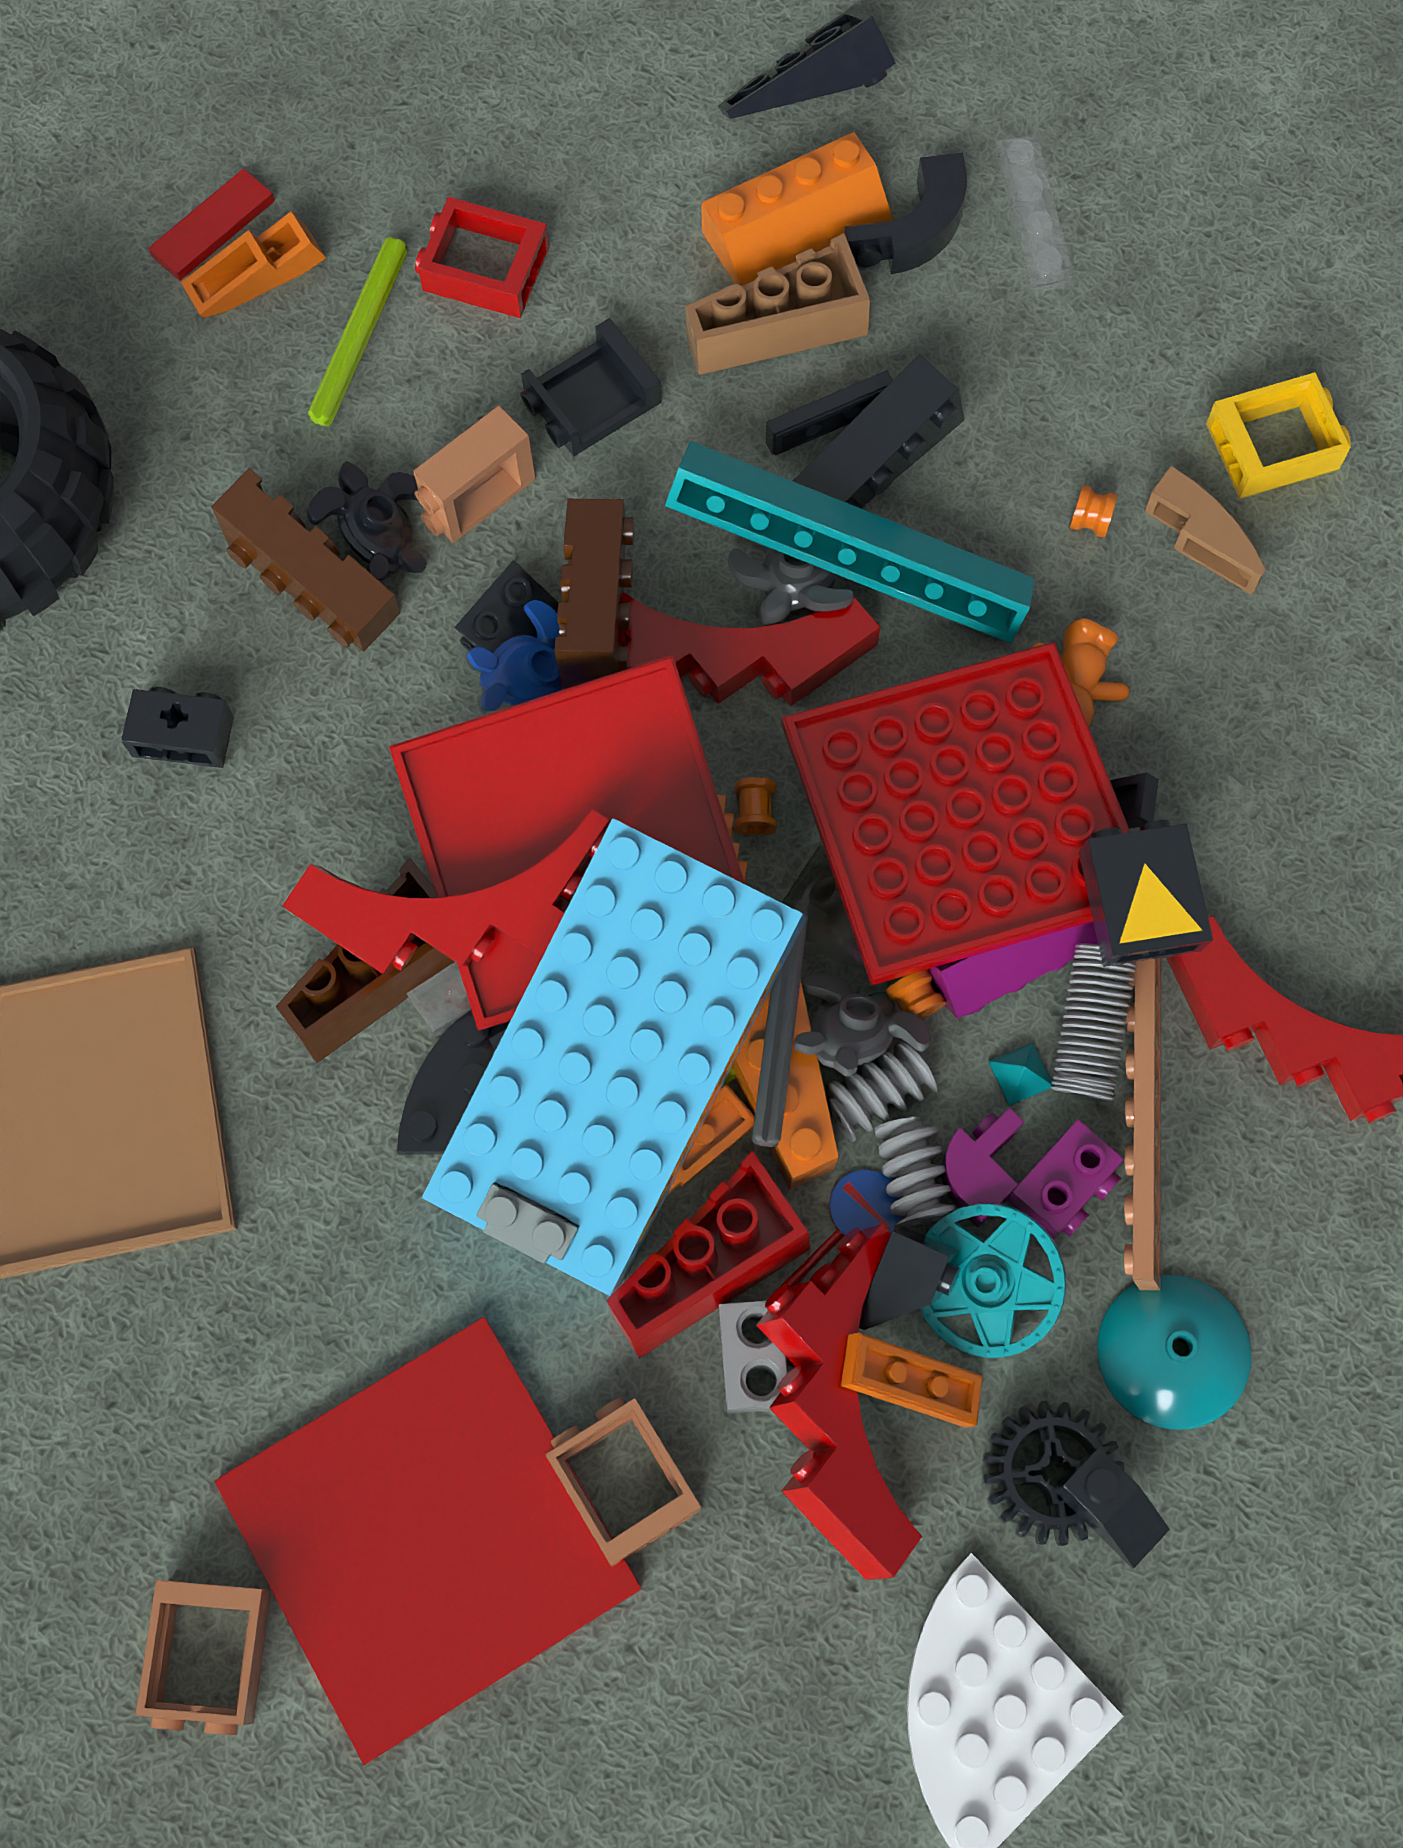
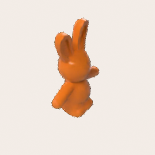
M1082 618L1073 621L1064 629L1062 653L1060 656L1088 727H1090L1095 712L1093 700L1124 701L1128 698L1130 690L1124 683L1098 682L1106 669L1107 657L1119 637L1112 630L1090 619ZM1037 642L1031 648L1044 645V643Z

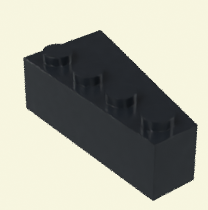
M919 354L793 482L863 509V506L876 495L883 493L897 477L964 421L959 389Z

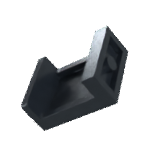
M610 318L595 326L596 342L537 378L530 369L521 373L524 391L520 392V396L527 410L533 416L541 414L547 422L545 429L552 442L558 448L565 445L573 457L661 403L660 380Z

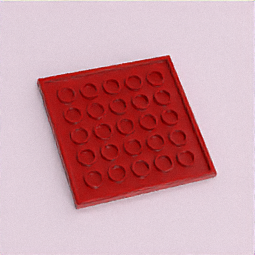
M1055 642L782 717L781 725L871 985L1093 921L1079 851L1086 841L1091 838V834L1096 831L1114 827L1120 828L1121 833H1128L1130 830Z

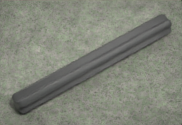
M801 910L797 911L803 913L807 919L770 992L752 1133L753 1143L766 1147H776L781 1140L808 921L807 914Z

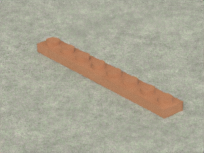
M1161 958L1138 961L1135 963L1137 965L1136 971L1134 973H1127V975L1133 976L1135 979L1132 982H1128L1129 985L1135 986V1003H1129L1130 1006L1126 1008L1129 1014L1126 1016L1127 1030L1129 1033L1134 1032V1050L1126 1051V1074L1128 1080L1134 1079V1097L1126 1098L1125 1117L1127 1127H1134V1145H1126L1125 1169L1127 1176H1133V1194L1125 1195L1124 1212L1126 1225H1133V1244H1125L1124 1268L1126 1275H1133V1281L1139 1290L1161 1291Z

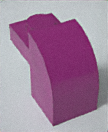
M1011 1108L999 1118L994 1113L988 1115L972 1132V1135L977 1138L976 1141L969 1137L961 1128L952 1137L942 1165L946 1168V1172L942 1174V1180L944 1185H950L952 1191L947 1194L958 1208L978 1203L1003 1204L1018 1186L992 1159L1019 1132L1024 1123ZM978 1215L969 1219L979 1228L990 1216Z

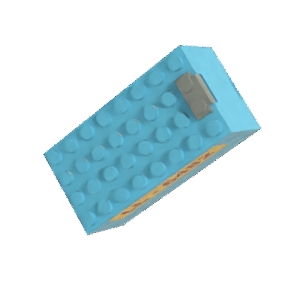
M612 818L422 1199L484 1230L483 1232L535 1260L543 1264L547 1263L610 1296L628 1274L807 918L803 913Z

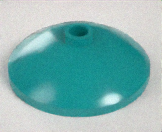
M1161 1275V1291L1139 1290L1137 1285L1134 1284L1113 1301L1100 1325L1097 1356L1105 1384L1117 1402L1130 1414L1143 1422L1170 1430H1186L1201 1427L1215 1421L1228 1412L1245 1389L1251 1369V1346L1246 1327L1233 1305L1217 1290L1199 1280L1179 1275ZM1174 1339H1183L1188 1344L1189 1352L1187 1356H1179L1173 1351L1172 1343Z

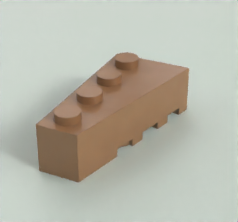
M843 233L830 239V246L818 252H814L811 248L796 255V262L781 269L775 270L771 266L758 272L756 280L744 286L734 283L686 305L687 343L698 375L867 336L870 298L845 234Z

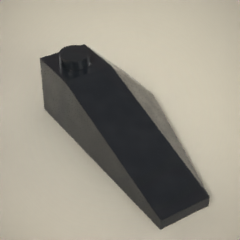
M849 9L807 37L805 41L811 46L807 51L799 50L792 54L787 53L777 60V65L775 66L777 74L770 78L768 73L755 77L719 104L718 107L723 115L733 119L857 88L863 84L866 88L871 87L887 76L886 70L896 64L873 16Z

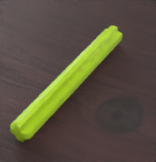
M391 236L387 237L380 248L308 410L310 420L315 424L329 427L334 421L407 255L406 243L401 239H395Z

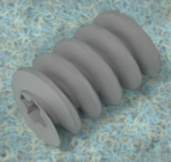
M900 1041L894 1046L895 1057L889 1052H884L877 1058L878 1067L872 1062L862 1064V1077L857 1073L851 1076H844L845 1087L836 1081H832L827 1085L829 1109L840 1129L851 1143L856 1141L854 1125L857 1123L868 1133L873 1131L870 1117L872 1114L875 1113L887 1123L890 1121L887 1107L889 1104L892 1103L903 1113L907 1111L904 1095L909 1094L920 1103L924 1100L921 1085L926 1084L935 1093L938 1091L928 1065L919 1053L906 1042Z
M920 1117L889 1121L879 1125L874 1130L877 1138L886 1140L878 1147L879 1155L882 1158L891 1159L882 1167L884 1176L895 1179L887 1185V1194L891 1197L900 1198L890 1207L891 1214L897 1217H904V1219L895 1224L894 1228L896 1229L903 1226L913 1228L931 1224L956 1210L955 1205L939 1202L940 1197L952 1191L950 1185L935 1184V1178L944 1174L946 1168L943 1165L931 1164L930 1159L941 1154L943 1148L942 1146L927 1145L926 1142L927 1139L938 1134L939 1129L938 1127L924 1126L922 1123L923 1118Z

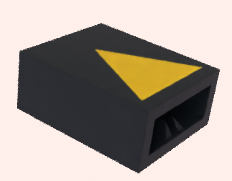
M1157 820L1141 825L1140 831L1121 833L1120 828L1114 827L1102 829L1091 834V838L1080 849L1079 857L1103 967L1200 952L1213 941L1187 823L1170 826L1169 820Z

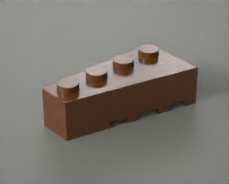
M248 468L211 506L228 544L226 552L242 568L246 569L251 564L260 571V579L274 593L280 595L285 591L295 598L293 601L295 607L306 618L314 621L319 617L329 625L327 628L328 632L341 645L349 647L353 643L364 652L400 614L395 595L350 555H346L342 560L338 558L340 552L329 537L317 526L310 532L306 530L303 521L293 511L294 506L280 494L272 500L263 492L260 484L262 478L252 469Z
M567 498L564 558L568 560V564H563L561 568L562 602L558 603L559 637L555 638L554 650L563 690L629 669V645H621L622 630L630 631L631 603L623 602L624 588H632L633 564L632 559H625V545H634V517H626L624 499Z
M411 858L399 869L401 875L387 890L382 888L379 891L380 893L406 898H436L432 884ZM415 936L412 943L417 945L418 948L402 971L394 968L390 974H382L337 944L324 960L318 959L276 1005V1008L314 1061L318 1063L455 965L456 962L418 936Z

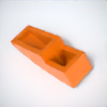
M290 211L258 237L250 230L246 231L180 283L199 315L207 318L233 309L306 273L326 259V256L308 227Z

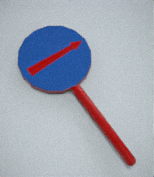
M867 1169L853 1171L840 1179L831 1192L829 1203L831 1219L837 1229L781 1286L788 1284L790 1287L795 1286L848 1232L856 1227L863 1230L882 1223L890 1233L896 1230L894 1228L895 1224L902 1220V1217L894 1216L890 1211L891 1205L900 1199L887 1194L886 1187L892 1180L880 1172Z

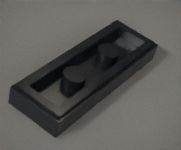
M888 370L767 421L766 444L772 455L775 454L777 456L849 425L893 381Z

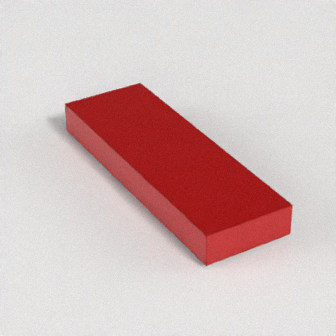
M243 168L148 247L149 253L176 279L181 281L275 202L273 193Z

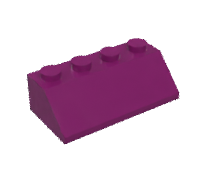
M1092 921L930 968L928 970L932 975L931 985L935 992L943 994L947 1001L945 1007L957 1019L965 1015L974 1014L980 1011L986 1004L999 997L1021 990L1028 982L1050 971L1065 967L1069 961L1075 959L1073 956L1076 954L1074 951L1077 944L1098 945L1094 922Z

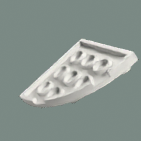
M969 1553L951 1574L935 1598L915 1647L908 1685V1737L913 1765L923 1797L936 1826L950 1848H998L1124 1716L972 1553Z

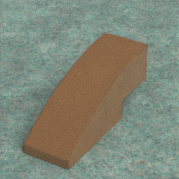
M1170 466L1153 489L1144 512L1180 533L1174 549L1252 595L1266 571L1255 547L1235 519L1213 496L1194 480L1173 466Z

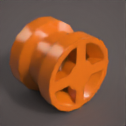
M1083 484L1069 529L1079 531L1086 528L1093 530L1095 536L1105 538L1118 494L1108 492L1102 495L1095 493L1091 486Z
M928 969L909 974L886 989V994L890 1000L897 1002L901 1011L911 1012L921 1020L937 1012L947 1003L943 994L935 992L932 987V975Z

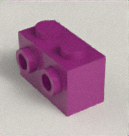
M1078 1119L1014 1189L1007 1201L1016 1209L1035 1219L1045 1228L1053 1240L1061 1231L1070 1237L1089 1216L1082 1207L1095 1194L1100 1200H1103L1122 1179L1115 1173V1170L1125 1159Z

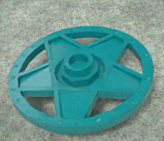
M978 1203L961 1207L949 1213L928 1231L926 1237L959 1251L954 1265L961 1267L951 1294L947 1296L942 1293L940 1299L920 1308L928 1324L944 1341L958 1350L971 1355L1000 1358L1015 1355L1029 1349L1052 1329L1065 1301L1066 1271L1056 1243L1045 1228L1035 1219L1010 1206L995 1203ZM978 1215L1007 1218L986 1241L957 1223L959 1220ZM1032 1234L1048 1255L1054 1281L1024 1265ZM1016 1310H1049L1046 1317L1033 1332L1012 1343ZM970 1313L982 1344L959 1336L940 1317Z

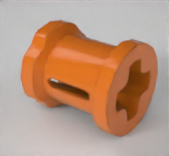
M748 777L737 781L735 793L739 796V818L735 820L734 830L742 835H770L776 831L777 821L772 818V796L777 791V783L774 780Z

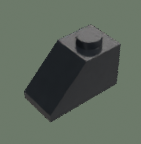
M904 1226L892 1231L864 1301L859 1328L866 1330L930 1305L940 1299L942 1293L949 1296L961 1270V1267L954 1265L959 1251Z
M1100 1447L1089 1452L1054 1489L1132 1569L1141 1562L1170 1530L1141 1487Z

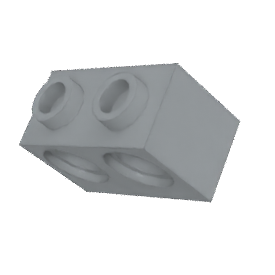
M766 1301L719 1304L727 1414L771 1410L769 1406L780 1393L777 1389L779 1382L789 1371L795 1368L793 1364L786 1365L785 1355L770 1339L760 1344H754L746 1340L742 1334V1327L747 1321L755 1318L762 1319L768 1311L765 1307ZM755 1370H766L774 1377L776 1387L766 1396L754 1395L746 1386L748 1375Z

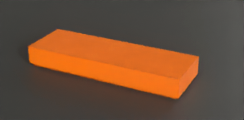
M858 1332L848 1335L841 1386L967 1428L977 1426L983 1375Z

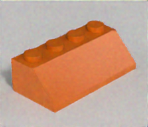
M855 132L701 202L702 233L733 282L740 286L756 280L758 272L771 266L778 270L796 262V255L812 248L814 252H818L830 246V239L843 234L846 226L893 221L876 163Z

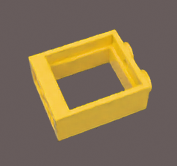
M1316 372L1215 401L1206 422L1239 499L1339 470L1351 448L1348 430L1344 425L1339 424L1333 411L1331 394L1326 387H1322ZM1299 407L1319 451L1263 467L1244 423Z

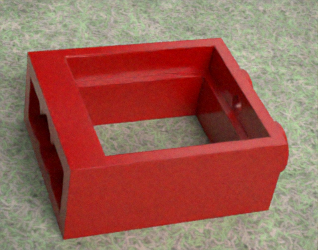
M448 197L442 212H436L430 228L431 238L427 247H422L416 258L415 272L420 276L422 290L521 318L550 248L547 224ZM456 227L519 245L505 282L441 264Z

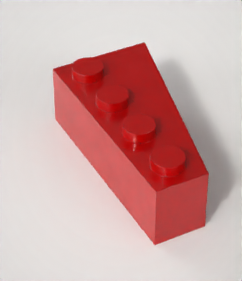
M753 1150L740 1163L741 1167L725 1183L722 1181L709 1195L708 1201L689 1220L686 1218L673 1231V1236L656 1254L652 1253L606 1300L614 1320L639 1359L718 1309L719 1304H726L810 1250L807 1229Z

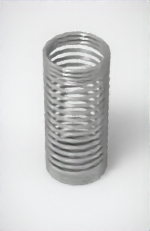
M1079 943L1075 946L1076 950L1074 952L1076 954L1073 956L1078 961L1072 964L1077 970H1073L1070 973L1074 977L1069 981L1073 987L1067 990L1073 996L1066 998L1070 1005L1064 1007L1069 1013L1063 1015V1018L1069 1022H1064L1061 1025L1068 1031L1060 1033L1061 1037L1065 1039L1058 1042L1064 1048L1058 1049L1057 1053L1064 1057L1055 1059L1058 1064L1064 1066L1053 1068L1055 1072L1060 1074H1055L1052 1077L1053 1081L1051 1083L1053 1085L1050 1088L1062 1093H1078L1094 1099L1111 1101L1114 1099L1112 1095L1115 1094L1113 1091L1116 1089L1114 1087L1116 1085L1115 1081L1074 1072L1117 1077V1073L1074 1063L1115 1069L1120 1066L1116 1063L1074 1054L1119 1060L1121 1057L1116 1054L1104 1053L1074 1045L1121 1051L1122 1047L1074 1036L1098 1038L1120 1043L1124 1039L1074 1027L1098 1029L1120 1034L1126 1031L1122 1028L1094 1024L1075 1018L1098 1020L1119 1025H1125L1127 1022L1123 1019L1098 1016L1075 1009L1127 1016L1129 1015L1127 1011L1089 1005L1078 1001L1098 1002L1128 1008L1130 1006L1129 1003L1093 997L1079 992L1097 993L1123 999H1130L1132 996L1124 992L1093 988L1079 983L1097 984L1122 990H1132L1133 987L1129 984L1098 980L1079 974L1096 975L1132 982L1135 980L1133 976L1092 970L1082 966H1096L1114 971L1134 973L1137 967L1135 963L1137 962L1103 967L1099 946L1097 944Z

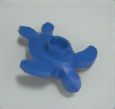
M533 600L524 606V611L536 628L537 638L520 635L505 641L494 653L482 647L473 648L467 653V658L473 668L482 671L480 674V684L485 690L481 697L483 710L495 711L503 702L515 706L563 690L554 651L555 638L559 637L558 613L546 603Z

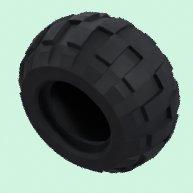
M0 329V449L14 455L16 460L9 474L0 485V631L4 630L3 627H6L5 619L29 610L34 617L60 599L56 589L68 577L77 578L78 575L82 576L99 551L96 532L102 530L103 523H110L114 497V476L110 470L112 447L102 418L86 388L77 376L59 364L55 355L15 330L10 334Z

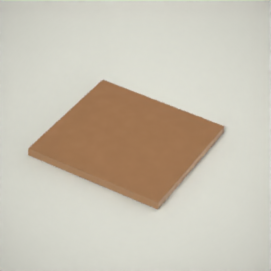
M188 947L0 985V1279L237 1230L195 948Z

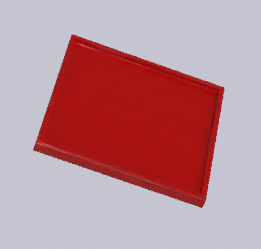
M673 655L389 746L436 898L468 894L490 888L514 878L556 850L578 828L592 809L610 821L613 818L745 884ZM591 856L588 857L579 871L583 876L592 860ZM561 897L557 906L566 911L571 900L568 902ZM493 927L489 934L496 939L480 963L473 959L468 966H461L457 963L478 1031L511 1021L542 959L495 927Z
M485 1317L214 1480L363 1765L384 1754L642 1590L624 1558L621 1562L611 1567L545 1454L554 1449L551 1441L555 1437ZM566 1460L565 1462L567 1466L569 1467L574 1478L576 1479L577 1483L579 1484L580 1488L582 1489L583 1493L588 1499L590 1505L592 1506L593 1510L595 1511L596 1515L598 1516L599 1520L601 1521L606 1532L612 1540L613 1538L610 1532L608 1531L606 1525L604 1524L602 1518L597 1512L595 1506L593 1505L587 1492L585 1491L576 1473L571 1467L569 1461Z

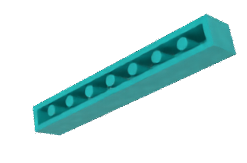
M690 441L665 504L666 507L1010 644L1030 609L1035 581L1033 577L693 441Z

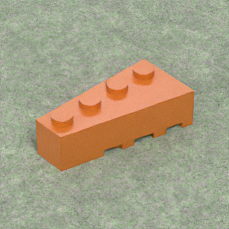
M801 979L781 1140L776 1147H769L789 1190L834 1170L839 1158L818 1058L816 1054L808 1055L794 1049V1041L797 1035L811 1032ZM770 992L732 1066L736 1081L754 1116Z

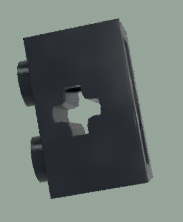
M151 687L149 691L133 689L121 742L131 757L223 768L234 716L226 700L212 693L199 692L195 696L177 694L163 687Z

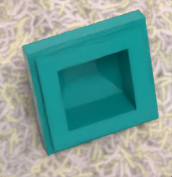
M1033 1043L988 1061L1009 1106L1047 1091L1053 1085Z

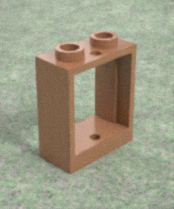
M497 406L413 470L418 490L415 491V496L423 507L424 512L421 514V518L424 524L435 536L443 533L452 543L456 542L536 480L529 435L500 406Z
M622 1397L608 1403L595 1413L599 1421L582 1432L577 1425L567 1429L551 1441L554 1449L545 1454L611 1567L621 1562L623 1558L626 1560L702 1511L700 1504L635 1398L626 1404ZM633 1422L678 1497L611 1540L565 1461L572 1460L628 1423Z
M156 1580L135 1716L152 1717L151 1728L183 1730L185 1720L205 1722V1733L237 1735L238 1725L253 1724L271 1590ZM177 1604L250 1611L236 1708L163 1701Z

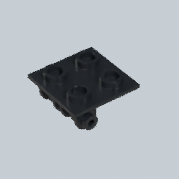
M513 560L454 628L463 635L459 641L468 651L476 647H482L494 653L500 645L512 637L528 635L537 638L536 628L524 611L526 603L533 600L542 601L558 613L559 602Z

